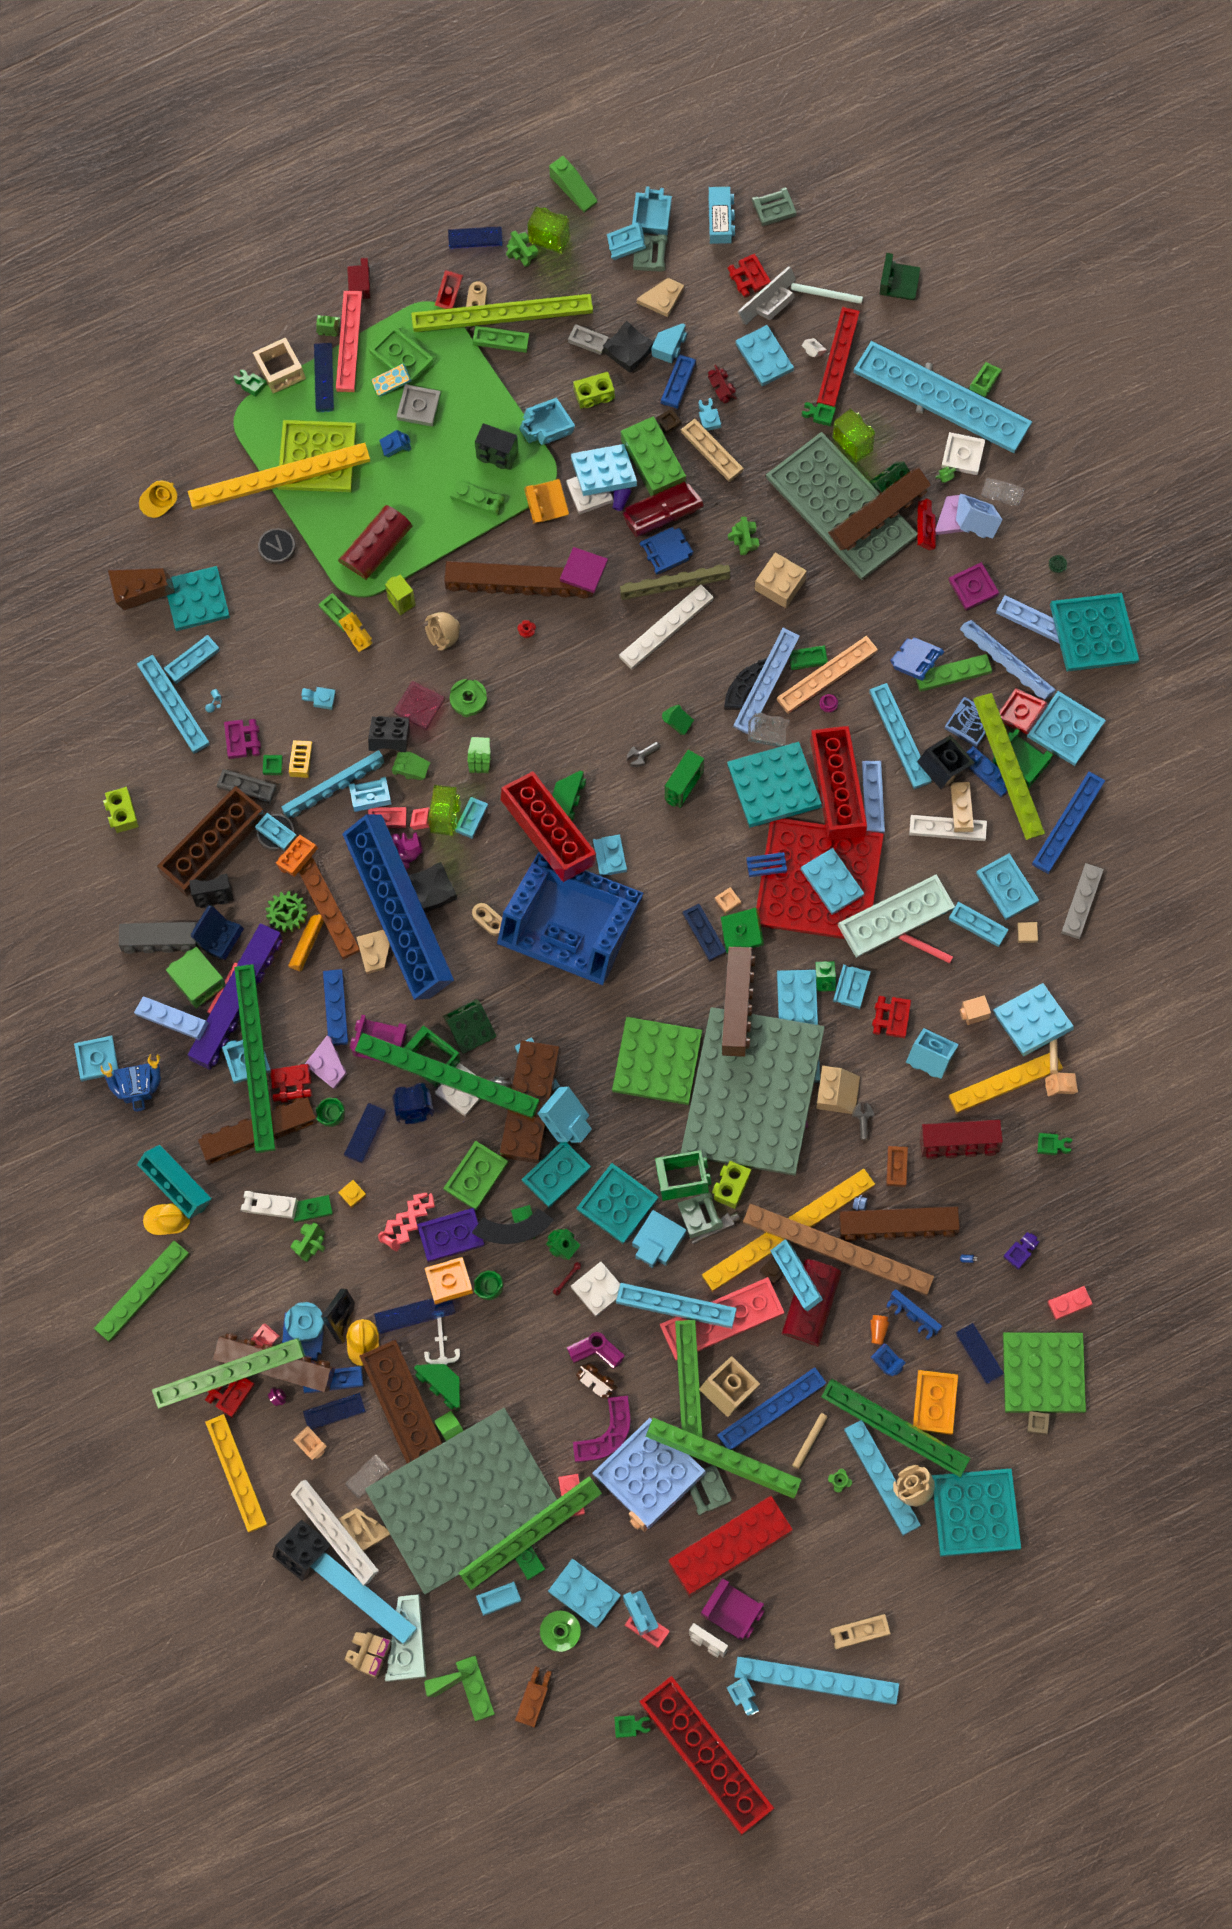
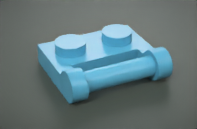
M386 777L380 778L381 780L357 785L354 783L349 784L354 812L391 805Z

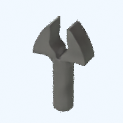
M655 742L641 751L632 747L627 755V761L632 757H638V759L630 763L631 767L645 766L644 757L660 748L659 743Z
M859 1103L855 1106L852 1117L859 1119L861 1140L865 1141L868 1140L867 1119L873 1117L874 1112L870 1105L866 1103L864 1104L865 1113L863 1114L860 1110L861 1104Z

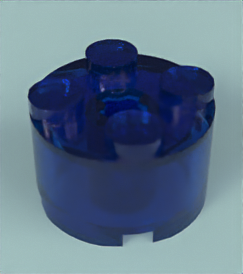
M418 1083L414 1087H398L395 1089L392 1101L397 1122L400 1123V1120H403L405 1124H416L426 1121V1116L431 1114L432 1117L434 1115L431 1092L424 1083Z

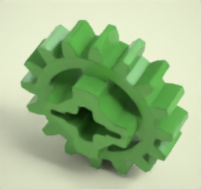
M290 891L287 892V895L280 892V897L274 895V901H268L270 907L266 908V912L269 913L266 915L267 920H271L269 922L270 926L276 925V931L282 928L283 933H286L287 929L293 932V927L295 926L300 929L299 923H305L303 917L308 916L307 911H305L307 906L303 904V898L298 899L297 893L291 896Z

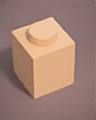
M985 995L964 1001L962 1009H960L961 1018L966 1020L967 1025L989 1019L991 1015Z

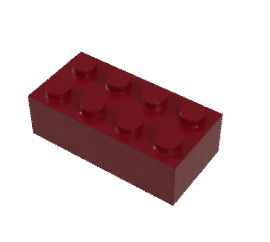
M1001 1120L922 1124L920 1130L921 1157H926V1159H937L938 1156L956 1158L957 1155L975 1157L977 1154L984 1153L985 1156H993L1000 1152L1003 1143Z

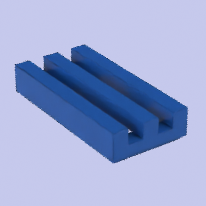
M784 852L746 857L749 877L787 872ZM782 865L779 868L752 871L754 868Z

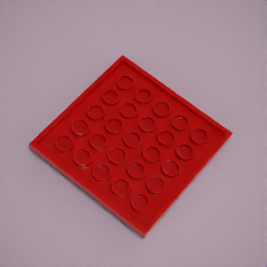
M784 818L770 822L765 855L784 852L787 872L761 876L756 906L759 911L761 927L845 939L838 927V923L873 906L884 833L866 831V836L828 841L824 824ZM831 848L835 850L864 892L863 897L831 915L800 870L803 865ZM782 865L764 867L762 870L779 868Z

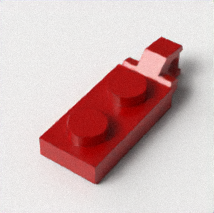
M926 498L918 502L917 541L918 546L931 551L935 549V515L932 514V501Z

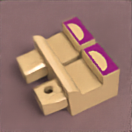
M356 1632L352 1643L361 1646L359 1653L349 1650L345 1661L353 1665L354 1669L377 1679L384 1663L383 1659L385 1660L392 1644L391 1640L375 1636L369 1632L367 1634Z

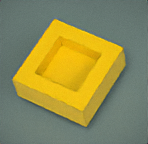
M354 1180L338 1192L351 1208L366 1197V1193Z

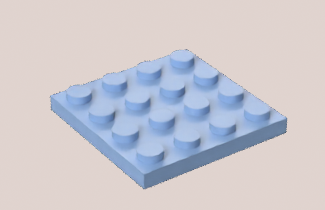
M651 1418L593 1472V1476L630 1512L633 1511L648 1529L706 1474V1471L688 1454L645 1437L652 1421Z

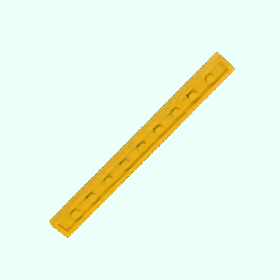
M361 443L188 491L192 508L196 510L371 461L366 444Z
M862 1169L788 1219L812 1228L853 1201L855 1197L857 1198L873 1188L875 1183L865 1169ZM766 1232L703 1273L702 1277L711 1291L714 1292L772 1254L770 1250L784 1241V1239Z

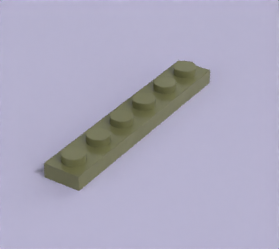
M716 565L714 568H700L694 572H680L674 576L664 575L654 580L644 579L638 583L628 582L620 586L621 600L730 579L729 565Z

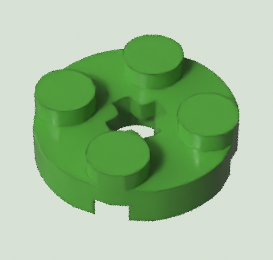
M460 680L451 689L450 704L455 712L464 717L476 715L487 704L486 689L479 681ZM472 694V700L465 701L464 695L470 696Z

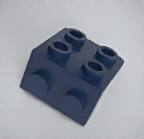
M209 905L193 929L191 938L209 955L226 960L244 928L240 924L227 920L214 906Z

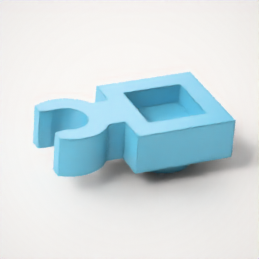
M708 398L709 405L704 406L702 401L699 400V409L702 411L699 412L701 425L707 431L721 428L717 409H712V399Z

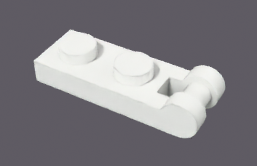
M251 1191L244 1192L245 1201L241 1206V1211L294 1219L298 1203L296 1198ZM253 1200L257 1201L256 1206H252Z

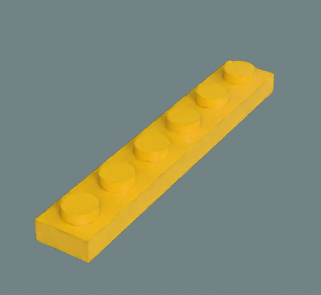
M1050 1053L950 1094L949 1099L956 1114L1051 1075ZM1058 1058V1071H1061L1063 1067Z
M223 1414L206 1421L205 1423L248 1533L268 1526L225 1415Z

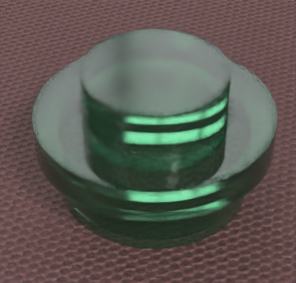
M1061 555L1051 557L1048 563L1049 569L1054 573L1065 571L1067 567L1066 559Z

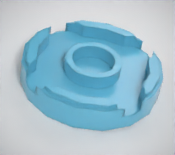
M308 1302L296 1304L289 1309L285 1317V1328L288 1334L293 1339L299 1338L300 1342H310L316 1339L322 1333L325 1323L321 1318V1310L316 1305Z

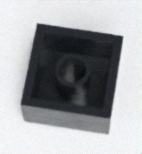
M483 423L475 440L476 458L483 463H492L500 469L506 468L511 470L519 452L517 435Z
M951 735L926 749L917 761L941 790L963 777L975 763Z

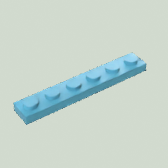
M154 655L137 663L138 668L193 754L209 746V741Z
M885 683L870 689L869 693L913 789L930 784L931 778L917 763L921 756L888 684Z
M379 750L281 806L283 814L287 818L296 817L305 808L315 806L317 801L329 798L336 790L344 789L355 779L363 778L367 772L379 769L384 763L381 752Z
M620 1283L616 1304L731 1329L733 1328L737 1311L735 1307Z
M860 1420L845 1428L844 1431L902 1536L919 1528L921 1525L911 1507L903 1503L893 1491V1484L896 1480L863 1421Z

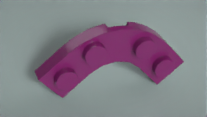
M628 1396L608 1398L610 1425L606 1433L593 1440L573 1442L575 1463L607 1458L625 1442L630 1429Z

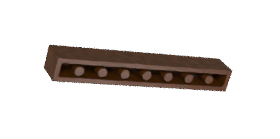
M446 561L444 583L445 589L450 591H485L491 594L504 592L509 595L522 593L527 596L541 594L546 597L559 595L564 598L578 596L582 599L593 597L592 592L561 582L560 577L564 570L562 567Z

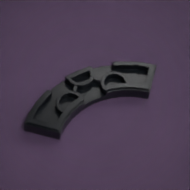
M767 658L758 660V662L744 668L736 676L728 688L724 710L742 709L745 698L753 688Z
M539 1208L529 1218L514 1224H498L483 1217L472 1231V1234L492 1243L516 1244L539 1235L554 1219Z

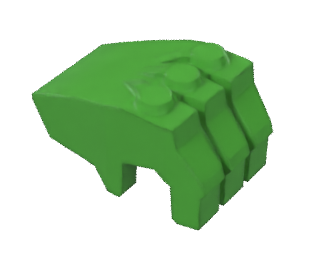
M318 315L316 333L318 335L325 334L326 336L339 335L340 318Z
M471 737L468 749L469 773H489L491 760L490 738Z
M408 751L399 752L391 771L396 776L397 774L404 775L406 779L423 780L425 779L430 762Z

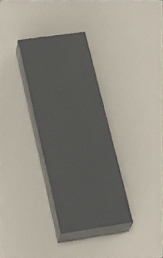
M225 769L222 770L217 783V788L230 792L237 786L249 798L271 804L277 788L275 784Z

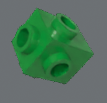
M567 1229L552 1231L546 1243L552 1255L565 1260H569L581 1244L574 1239L575 1235Z

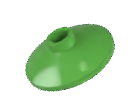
M552 1612L541 1623V1639L545 1646L553 1651H568L577 1644L580 1638V1624L576 1617L569 1612ZM558 1629L564 1630L562 1636L557 1635Z

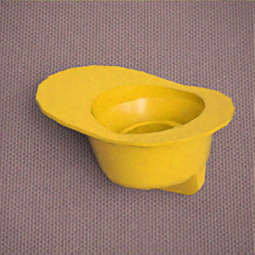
M156 481L143 492L139 498V507L143 514L152 518L160 517L175 504L177 492L172 482Z
M174 1203L152 1206L145 1213L143 1223L149 1233L153 1235H166L183 1232L190 1224V1219Z
M365 1319L353 1322L347 1331L348 1356L353 1363L363 1366L359 1356L379 1347L377 1327L373 1322Z

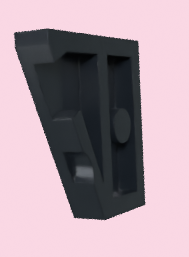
M340 1289L321 1315L322 1320L337 1344H344L346 1338L342 1337L345 1327H349L351 1314L355 1306V1302L347 1289Z

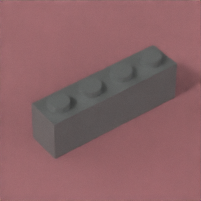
M196 922L119 924V947L121 952L124 951L127 954H133L135 951H143L144 953H154V951L172 953L173 950H181L182 952H187L195 947L198 948V944L191 938V933L197 924Z

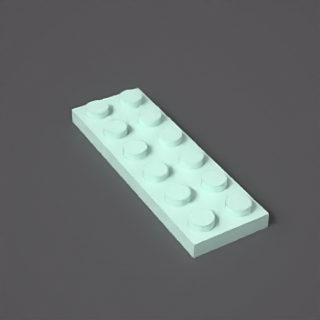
M934 875L839 922L838 927L857 958L953 910L955 906L938 876Z

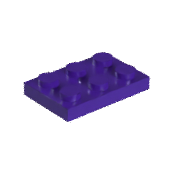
M474 1208L417 1224L428 1263L485 1246L483 1239L472 1234V1231L478 1225Z

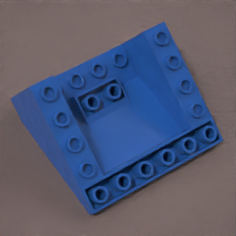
M538 852L503 912L497 944L603 985L612 969L644 893L586 870L563 882L543 855Z

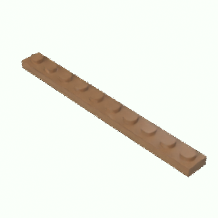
M752 1204L749 1205L743 1223L784 1240L786 1239L924 1295L928 1294L934 1278L930 1274Z

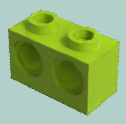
M608 372L573 381L574 393L580 409L584 407L590 408L595 404L607 403L615 399V391ZM600 388H606L607 390L601 391V390H599V389H600Z
M401 574L397 577H391L385 584L387 598L401 616L416 606L414 593Z
M127 787L106 792V800H103L106 811L110 810L111 816L108 817L110 827H114L117 833L139 827ZM118 799L122 800L118 805L113 804ZM122 816L127 817L125 821H118Z
M729 1161L727 1166L724 1165L720 1172L722 1179L720 1183L716 1182L712 1191L714 1201L736 1209L751 1175V1169ZM732 1172L739 1173L740 1177L738 1179H732L729 1176V1174ZM725 1189H729L732 1192V1195L726 1197L723 1196L721 1192Z

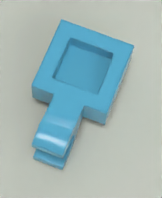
M317 687L316 692L303 688L301 696L304 701H313L314 707L332 710L335 690Z
M746 1677L727 1687L735 1705L742 1704L748 1716L759 1711L756 1704L751 1700L755 1693Z

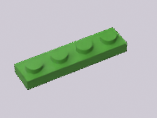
M987 654L930 668L925 674V679L923 681L916 679L919 691L922 692L992 673Z

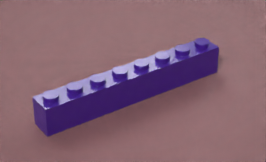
M260 923L237 966L254 964L256 986L263 981L265 969L267 966H271L275 951L279 950L282 946L281 933ZM235 969L206 1020L208 1026L201 1039L195 1040L188 1053L190 1061L209 1070L218 1063L222 1047L226 1046V1043L229 1042L228 1037L230 1033H233L238 1025L237 1020L240 1017Z

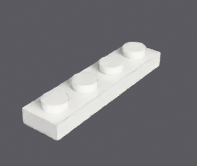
M911 815L909 835L985 841L987 821L973 820V832H954L953 818Z

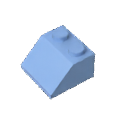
M960 494L956 521L960 529L967 533H970V531L975 532L982 538L989 537L993 539L1003 520L997 510L990 503Z

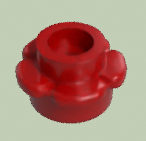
M529 620L522 621L517 627L519 634L524 638L532 637L536 629L535 624Z

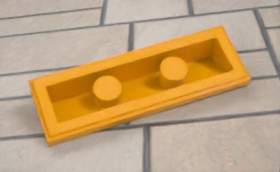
M318 914L310 917L288 965L289 968L302 971L324 923L322 915Z

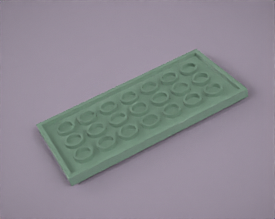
M822 432L766 474V479L861 580L865 579L918 537V533L898 514L892 519L889 517L885 519V524L877 530L873 528L870 531L871 535L864 540L858 539L856 541L857 545L849 551L847 549L839 550L828 532L880 493Z

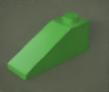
M564 156L549 165L552 180L583 212H586L598 203L579 173Z

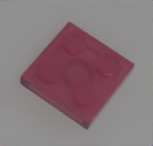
M411 681L393 712L399 717L409 718V722L427 730L445 698Z

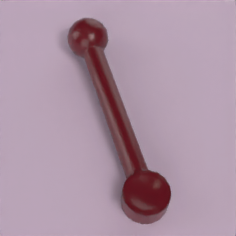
M576 1262L574 1268L562 1283L554 1288V1295L558 1296L576 1270L581 1268L580 1262Z

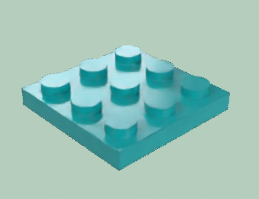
M217 566L171 577L175 593L167 595L176 631L230 618Z
M611 1163L576 1210L624 1244L659 1197Z

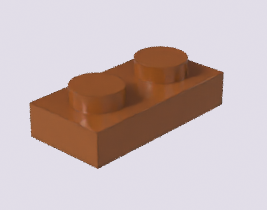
M888 1146L886 1186L906 1187L908 1147Z

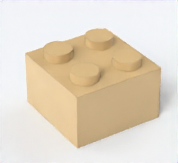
M775 552L756 579L755 590L787 608L805 582L807 571Z
M731 1356L704 1382L699 1390L729 1417L756 1390L760 1383Z

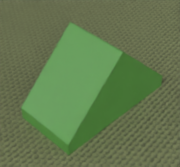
M451 1411L434 1420L445 1441L463 1432L460 1423Z

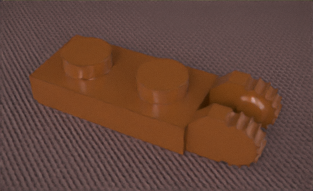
M535 1667L515 1719L516 1722L533 1728L536 1726L552 1674L550 1671L545 1673L542 1686L535 1684L540 1673L539 1667Z

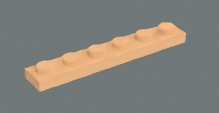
M865 636L778 696L777 701L788 714L876 654L878 649Z

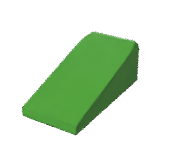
M985 362L971 383L969 390L986 398L1002 370Z
M457 1672L426 1680L424 1684L427 1697L440 1695L469 1677V1673Z

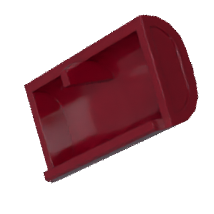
M684 481L626 507L623 516L634 536L639 537L656 528H661L665 524L676 521L685 515L694 513L696 510L703 508L704 505L702 499L690 484H686Z
M385 505L338 559V562L367 580L413 525L403 514Z
M806 1259L803 1266L823 1300L809 1311H806L794 1293L781 1334L819 1347L842 1272L822 1262Z

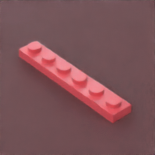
M344 291L336 392H355L362 291Z

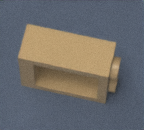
M286 338L253 352L256 363L272 393H276L306 379L303 369ZM288 353L294 365L270 376L264 362Z

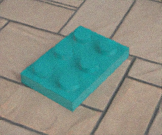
M561 1142L522 1178V1182L550 1208L591 1169V1166L567 1142Z

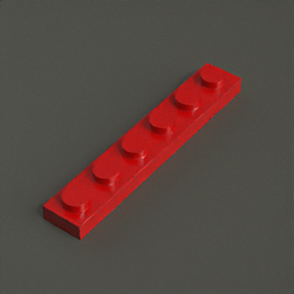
M842 307L817 405L818 403L832 407L836 405L860 314L858 310Z

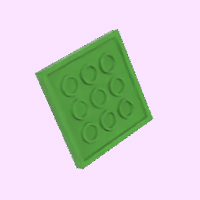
M626 1017L612 1092L689 1105L702 1030Z
M1003 1333L1005 1413H1029L1030 1411L1039 1413L1086 1412L1083 1333Z

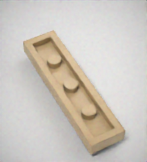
M693 419L681 429V433L729 482L743 472V467L696 419Z

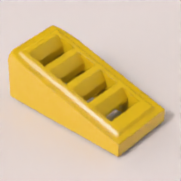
M293 740L289 765L290 777L309 778L311 741ZM297 746H307V750L297 749ZM296 753H306V756L296 755ZM296 759H302L305 762H297ZM295 765L304 766V768H295Z

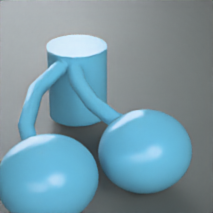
M217 689L211 691L214 699L212 703L207 704L205 707L209 713L215 710L213 704L215 701L220 700V704L222 703L221 695Z

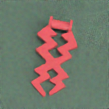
M427 1193L413 1195L414 1200L407 1201L408 1211L396 1214V1220L387 1221L385 1231H381L378 1234L379 1241L388 1245L396 1252L400 1249V1244L409 1242L408 1232L418 1229L416 1218L428 1215L426 1209L435 1207L432 1193L429 1194V1203L422 1204L420 1199L428 1197ZM419 1205V1209L415 1210L414 1206ZM409 1218L410 1224L404 1225L403 1219ZM400 1226L401 1234H396L397 1239L388 1237V1235H394L393 1227Z

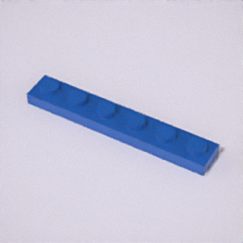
M1091 772L1087 773L1034 859L1033 866L1047 874L1050 873L1104 785V779Z
M814 1367L720 1432L717 1437L725 1448L733 1450L817 1392L827 1383Z

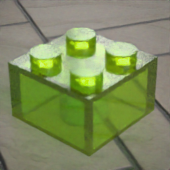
M536 206L527 224L529 242L562 254L570 238L569 218L563 214L550 212L547 208Z
M849 409L834 421L833 439L856 463L873 451L875 432L870 425H866L863 422L859 413Z
M434 785L428 818L430 833L453 836L458 824L457 812L461 810L460 794H457V787Z

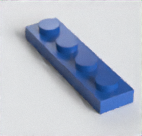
M342 969L323 971L328 1036L331 1037L333 1046L348 1045Z

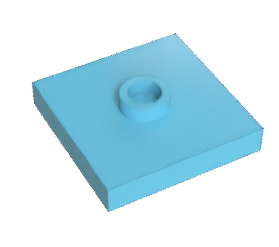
M112 1036L74 1043L81 1082L105 1077L106 1075L101 1072V1065L103 1070L108 1071L110 1069L108 1062L112 1064L113 1070L119 1069Z

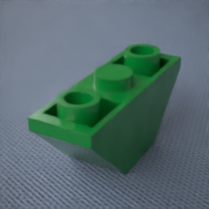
M578 771L556 782L552 793L553 798L572 822L575 816L573 812L574 807H578L581 798L579 795L580 789L583 790L586 784L584 771Z
M427 1364L414 1367L415 1377L422 1383L426 1381L431 1386L429 1390L435 1396L441 1395L445 1399L443 1403L450 1410L454 1408L459 1411L461 1409L460 1379L445 1364Z

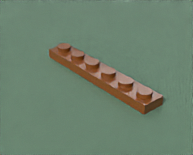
M311 856L301 868L299 874L344 960L360 952V949Z

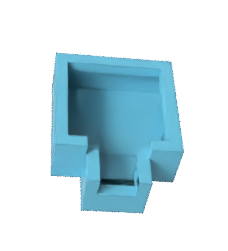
M647 186L645 193L636 192L632 224L637 222L642 224L643 233L668 235L672 196H665L664 188L652 190Z
M554 398L527 408L519 430L528 443L538 440L541 445L571 435L575 424L558 399Z
M559 1087L537 1113L557 1142H568L569 1140L571 1143L582 1142L592 1130L586 1122L590 1115L569 1087Z
M652 1210L632 1242V1246L638 1249L636 1259L644 1261L651 1268L654 1267L657 1260L666 1266L686 1235V1229Z

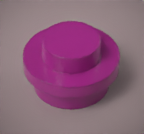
M831 694L822 696L819 702L820 708L827 713L835 711L838 707L837 698Z
M273 1387L271 1392L268 1393L270 1401L275 1406L284 1405L286 1403L284 1391L281 1388Z

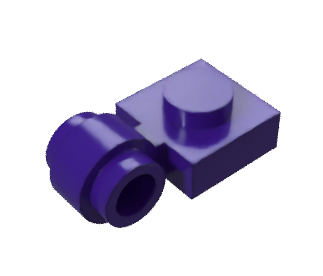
M1027 1232L1020 1240L1023 1244L1020 1245L1016 1241L1003 1258L1019 1270L1031 1256L1028 1250L1033 1251L1040 1242L1033 1233L1029 1234Z

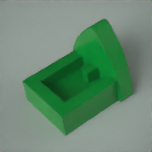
M679 704L662 713L663 721L680 735H685L694 719L682 710Z

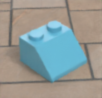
M923 1028L913 1044L906 1063L915 1069L927 1072L932 1077L941 1079L959 1044Z

